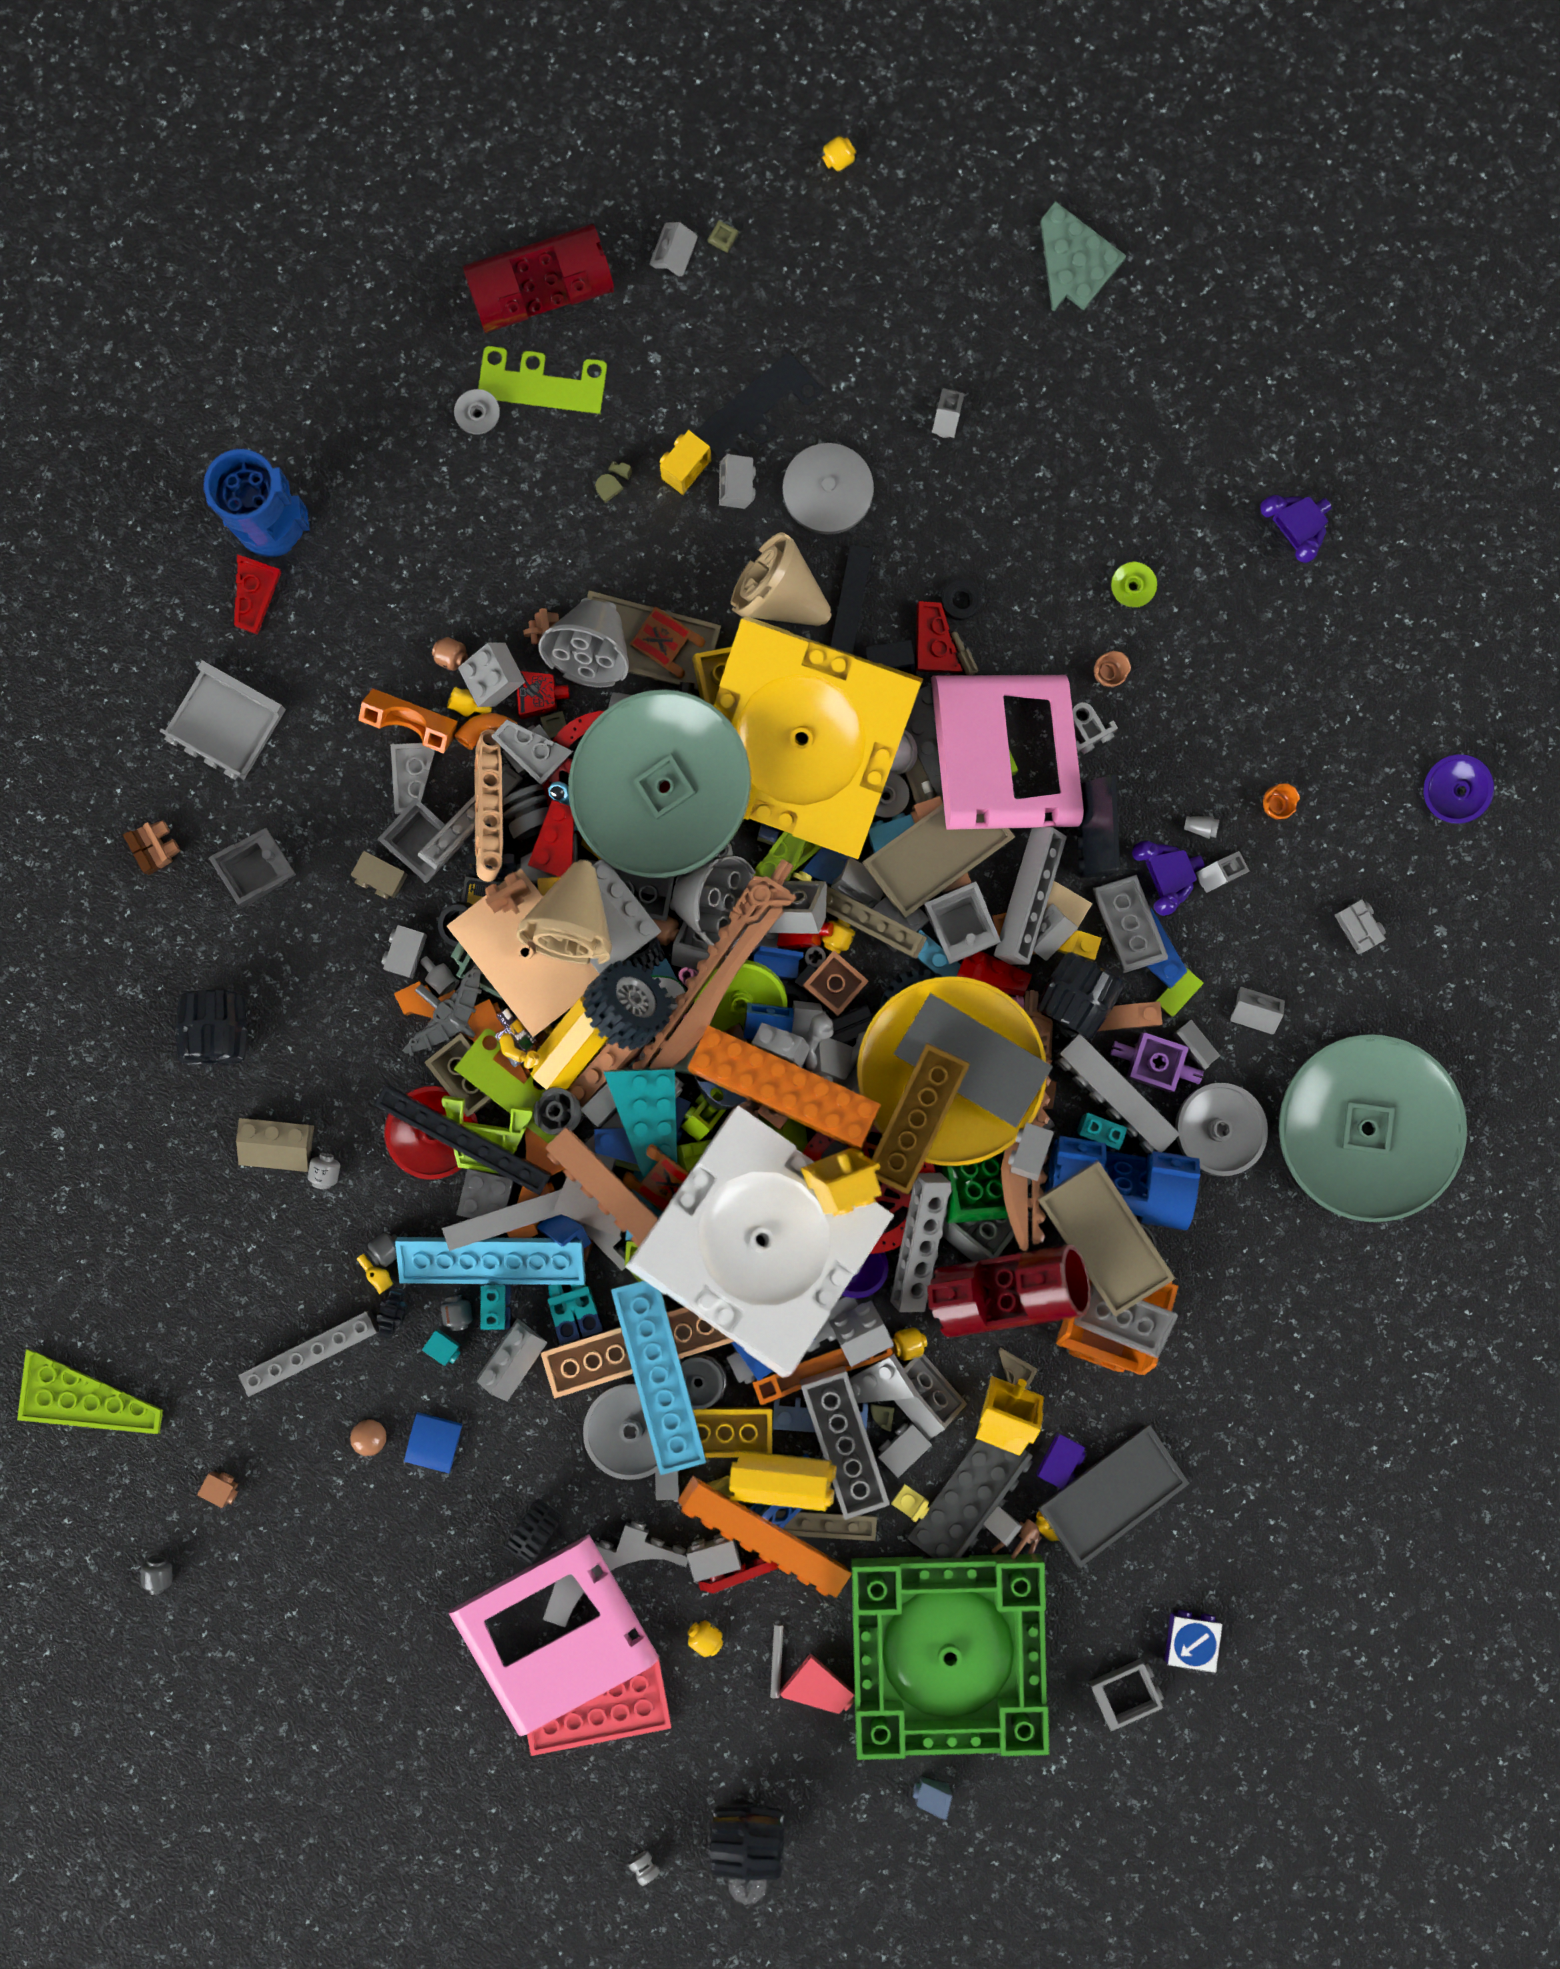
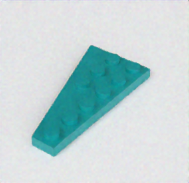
M675 1069L603 1070L643 1179L657 1163V1161L646 1154V1149L650 1144L656 1145L665 1155L677 1163Z

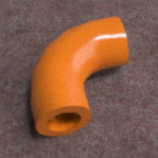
M482 713L470 718L454 736L463 746L472 750L484 730L491 729L496 731L506 720L518 723L498 713Z

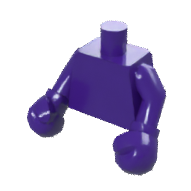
M1271 495L1267 497L1260 505L1261 513L1267 518L1275 515L1272 519L1296 549L1295 557L1297 560L1307 563L1317 556L1319 547L1322 545L1326 534L1325 525L1328 520L1324 514L1332 508L1329 501L1323 498L1315 504L1309 496L1304 499L1300 496L1282 497Z
M1141 841L1134 845L1132 850V856L1136 861L1145 860L1160 898L1154 903V910L1161 916L1172 914L1193 890V882L1197 880L1194 871L1205 867L1202 857L1197 855L1189 859L1185 850L1179 851L1177 847L1155 844L1150 841Z

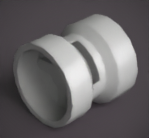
M647 1850L635 1856L628 1863L631 1871L636 1873L640 1886L649 1883L660 1874L659 1868L652 1863L651 1855Z

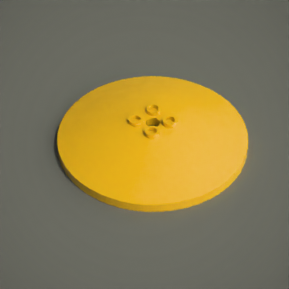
M938 977L924 980L902 990L885 1003L874 1016L864 1034L857 1061V1080L860 1095L881 1104V1109L874 1122V1126L882 1136L915 1068L895 1056L894 1052L930 993L1046 1062L1039 1033L1021 1006L998 988L964 977ZM1046 1079L1017 1128L956 1093L924 1162L943 1166L969 1165L992 1158L1015 1143L1019 1129H1024L1026 1123L1031 1124L1036 1117L1044 1096Z

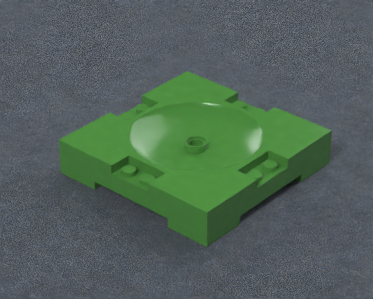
M1012 1554L969 1555V1558L923 1559L922 1557L851 1558L857 1760L905 1758V1755L1000 1753L1001 1756L1049 1755L1045 1653V1565L1040 1554H1018L1015 1559L1011 1558ZM947 1652L955 1653V1657L952 1660L943 1658Z

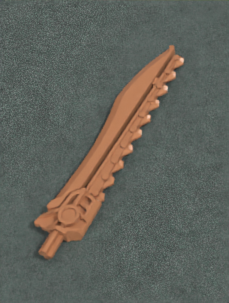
M782 859L770 878L767 876L764 878L752 877L734 905L733 911H730L729 919L731 923L719 928L718 936L721 939L714 943V946H708L709 958L699 961L697 964L698 975L687 979L686 986L688 991L676 996L675 1003H677V1008L672 1010V1014L669 1016V1023L655 1036L656 1041L654 1043L644 1046L643 1054L645 1058L633 1063L632 1069H646L660 1049L662 1050L649 1069L673 1068L701 1040L739 969L777 919L784 914L783 906H789L796 900L795 895L782 887V884L793 869V865ZM747 925H749L748 928L746 929V931L743 933V935L741 936V938L738 940V942H737L736 945L734 946V948L731 950V952L729 953V955L727 956V958L724 960V962L722 963V965L720 966V968L717 970V972L715 973V975L712 977V979L710 980V982L708 983V985L705 987V989L703 990V992L701 993V995L698 997V999L696 1000V1002L694 1003V1005L691 1007V1009L689 1010V1012L686 1014V1016L684 1017V1019L682 1020V1022L679 1024V1026L677 1027V1029L675 1030V1032L672 1034V1036L670 1037V1039L667 1041V1039H668V1037L670 1036V1034L672 1033V1031L675 1029V1027L677 1026V1024L679 1023V1021L682 1019V1017L684 1016V1014L687 1012V1010L689 1009V1007L691 1006V1004L694 1002V1000L696 999V997L698 996V994L701 992V990L703 989V987L705 986V984L708 982V980H709L710 977L713 975V973L715 972V970L717 969V967L720 965V963L722 962V960L724 959V957L727 955V953L729 952V950L732 948V946L734 945V943L736 942V940L739 938V936L741 935V933L743 932V930L746 928Z
M1034 990L1026 991L1024 1011L1030 1017L1039 1033L1046 1056V1063L1050 1065L1052 1062L1050 1058L1052 1057L1053 1021L1037 1010L1039 992H1034ZM1047 1076L1046 1086H1049L1051 1079ZM1044 1092L1036 1117L1031 1123L1041 1128L1047 1125L1050 1119L1043 1110V1107L1048 1106L1050 1102L1046 1092ZM1015 1142L1004 1152L1001 1176L1008 1217L1021 1251L1024 1253L1028 1249V1208H1032L1033 1244H1039L1045 1238V1235L1038 1226V1224L1044 1222L1046 1217L1039 1207L1041 1203L1038 1197L1044 1194L1040 1184L1045 1183L1047 1175L1041 1170L1038 1181L1032 1180V1198H1028V1178L1010 1172L1012 1165L1008 1164L1012 1150L1017 1151L1019 1143ZM1046 1155L1044 1164L1046 1163V1161H1047V1159H1048V1156H1047V1155Z

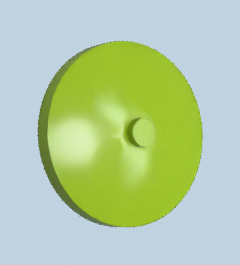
M746 960L724 994L709 1026L724 1031L740 1022L744 1029L747 1003L787 1007V995L783 983L768 967ZM722 963L717 967V969L715 970V972L713 973V975L710 977V979L708 980V982L705 984V986L703 987V989L701 990V992L698 994V996H697L696 999L694 1000V1003L696 1002V1000L698 999V997L701 995V993L703 992V990L705 989V987L708 985V983L710 982V980L712 979V977L715 975V973L717 972V970L720 968V966L722 965Z

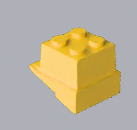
M854 1147L801 1167L808 1189L813 1188L824 1214L832 1213L833 1217L844 1215L854 1211L853 1206L855 1208L863 1207L876 1202L874 1197L881 1195L874 1170L880 1168L879 1164L865 1157L861 1151Z
M991 1376L976 1439L1020 1456L1029 1442L1034 1443L1041 1430L1044 1396L1024 1389L1027 1385L1024 1379H1019L1016 1385Z

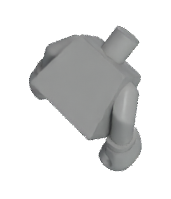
M820 1013L812 1018L807 1034L809 1037L805 1039L810 1047L804 1061L807 1071L837 1084L845 1081L857 1065L859 1049L865 1032L858 1034L856 1044L853 1047L831 1039L830 1037L834 1031L833 1022L826 1014Z

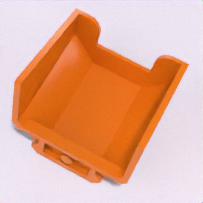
M1171 1281L1144 1298L1143 1301L1172 1311L1178 1286L1172 1284ZM1075 1318L1063 1320L1056 1344L1069 1349V1354L1117 1372L1128 1370L1140 1375L1147 1374L1157 1365L1158 1358L1076 1326L1074 1324Z

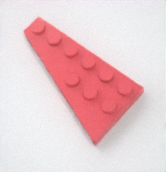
M659 1659L647 1670L528 1733L527 1737L531 1756L670 1729L672 1726Z

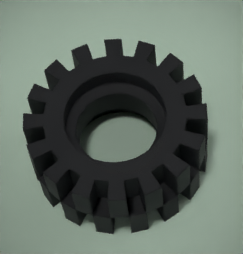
M658 938L652 939L624 960L623 963L631 961L632 966L636 963L641 964L643 971L646 969L652 971L654 966L658 967L660 962H663V957H665Z

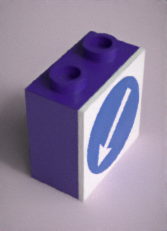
M1178 1610V1613L1171 1612L1164 1657L1167 1664L1216 1672L1222 1624L1215 1619L1216 1616L1204 1613L1201 1614V1617L1192 1616V1612Z

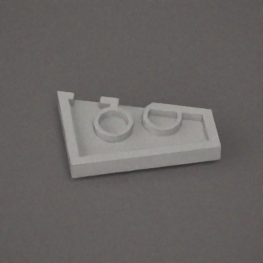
M422 743L391 744L395 814H401L415 798L420 802L422 801L435 750L423 746Z

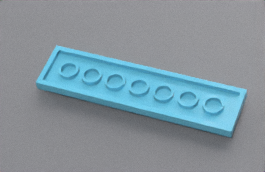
M397 1237L395 1241L400 1283L584 1285L586 1281L582 1240L573 1238L563 1247L550 1238H487L451 1251L448 1249L445 1237Z
M645 1280L612 1289L615 1307L660 1475L706 1463L705 1453L662 1292Z

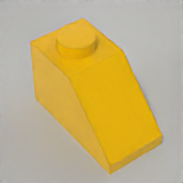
M1076 930L1057 951L1064 954L1073 952L1093 962L1102 938Z

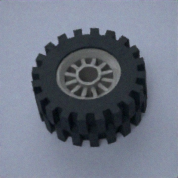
M616 961L613 965L610 964L587 986L588 989L583 995L586 998L582 1001L583 1007L588 1008L584 1014L586 1018L592 1019L590 1023L592 1029L597 1027L600 1031L597 1035L600 1038L606 1036L609 1038L607 1043L612 1046L618 1043V1048L623 1050L627 1046L629 1050L644 1047L666 1027L670 1021L669 1016L672 1014V1009L668 1008L672 1004L671 999L665 998V995L668 993L666 987L661 988L659 984L662 981L658 977L653 979L651 977L653 972L649 969L643 971L641 964L636 963L632 966L631 961H625L623 964L621 961Z

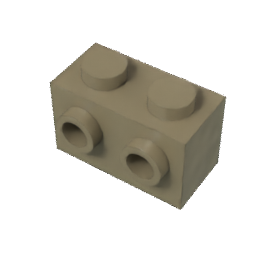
M363 851L351 876L356 879L354 883L365 889L368 886L377 889L375 894L387 900L389 896L394 899L396 898L408 874Z

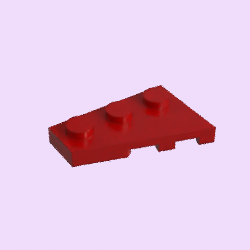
M237 554V595L235 598L234 625L237 628L258 635L282 571Z
M922 601L917 603L916 671L961 673V665L958 663L955 654L956 649L951 641L948 631L949 626L941 603Z
M758 1557L753 1560L754 1563L748 1565L741 1564V1569L698 1581L699 1588L702 1591L716 1593L778 1569V1566L774 1561L768 1563Z

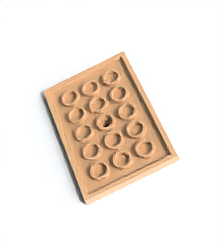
M520 868L515 873L520 879L524 880L531 893L524 896L525 902L517 906L520 911L519 913L515 914L512 909L505 913L502 910L494 913L485 901L487 895H485L449 923L447 927L532 1037H534L572 1008L576 1001L584 995V992L588 989L587 986L599 973L591 963L579 964L555 959L536 952V944L529 940L527 945L519 941L516 935L519 923L543 898L539 890ZM506 881L498 885L500 890L508 886ZM525 948H528L530 952L527 957H524L522 953Z

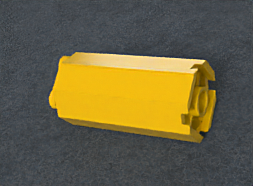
M583 995L576 1001L537 1051L541 1057L539 1063L532 1067L531 1076L546 1090L551 1088L567 1090L609 1039L606 1036L600 1038L597 1035L600 1032L598 1028L592 1029L590 1026L592 1019L586 1018L584 1014L588 1008L583 1007L582 1001L586 999Z
M742 1450L735 1451L734 1457H738L737 1462H732L730 1491L735 1493L730 1495V1500L824 1511L827 1509V1506L833 1504L834 1489H830V1485L836 1477V1465H832V1460Z

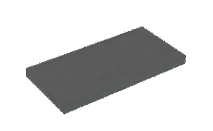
M931 993L894 1052L895 1056L915 1067L926 1043H929L970 1062V1066L957 1093L1017 1128L1053 1067Z
M1146 1425L1037 1508L1076 1566L1081 1568L1189 1485V1482L1152 1427Z

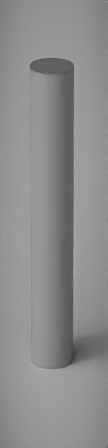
M780 1624L774 1625L771 1698H780L784 1626Z

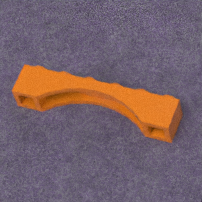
M840 1347L798 1363L791 1375L782 1377L778 1373L773 1372L760 1381L754 1380L753 1386L760 1405H763L802 1389L801 1379L844 1365L846 1371H850L883 1360L892 1355L893 1352L890 1347L854 1366H850Z

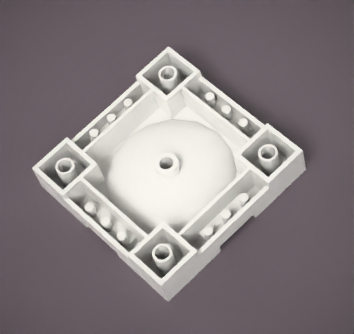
M738 1105L722 1124L701 1158L625 1267L663 1294H668L744 1347V1350L780 1376L785 1377L793 1373L829 1317L835 1303L852 1277L858 1272L894 1215L876 1202L863 1207L855 1208L853 1206L854 1211L844 1215L833 1217L832 1213L824 1214L813 1188L808 1189L801 1171V1167L814 1163V1161L795 1149L797 1146ZM756 1235H760L764 1238V1247H761L756 1243Z

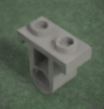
M1079 703L1072 709L1074 729L1082 743L1080 744L1076 741L1077 754L1082 752L1084 755L1095 748V743L1099 741L1105 743L1115 737L1113 733L1116 732L1118 727L1114 720L1105 729L1090 704ZM1076 712H1085L1087 715V720H1079L1076 716Z

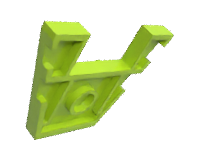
M443 1096L442 1105L445 1107L447 1117L515 1153L534 1112L533 1108L513 1106L511 1109L510 1128L463 1122L465 1098ZM454 1149L458 1168L498 1173Z

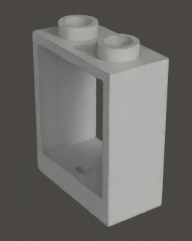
M1141 1659L1089 1681L1111 1731L1163 1708L1160 1702L1164 1699L1159 1687H1154L1151 1678L1154 1677L1149 1664L1144 1665ZM1139 1670L1152 1700L1115 1716L1102 1686Z

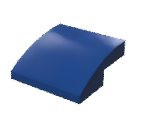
M417 1412L404 1462L450 1473L463 1424Z

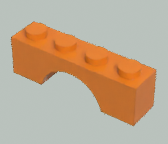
M373 688L362 701L359 721L379 729L388 725L408 727L420 735L423 746L444 753L453 741L458 722Z

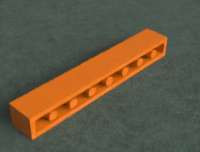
M694 1476L678 1499L682 1506L681 1511L691 1518H694V1516L702 1519L701 1523L710 1529L718 1528L721 1530L720 1534L728 1540L732 1541L735 1538L740 1541V1546L747 1551L752 1552V1550L759 1552V1557L768 1563H771V1561L779 1564L778 1568L787 1574L793 1572L798 1575L797 1579L806 1585L812 1583L816 1586L815 1589L824 1596L830 1594L837 1598L852 1575L842 1563L737 1501L730 1500V1497Z

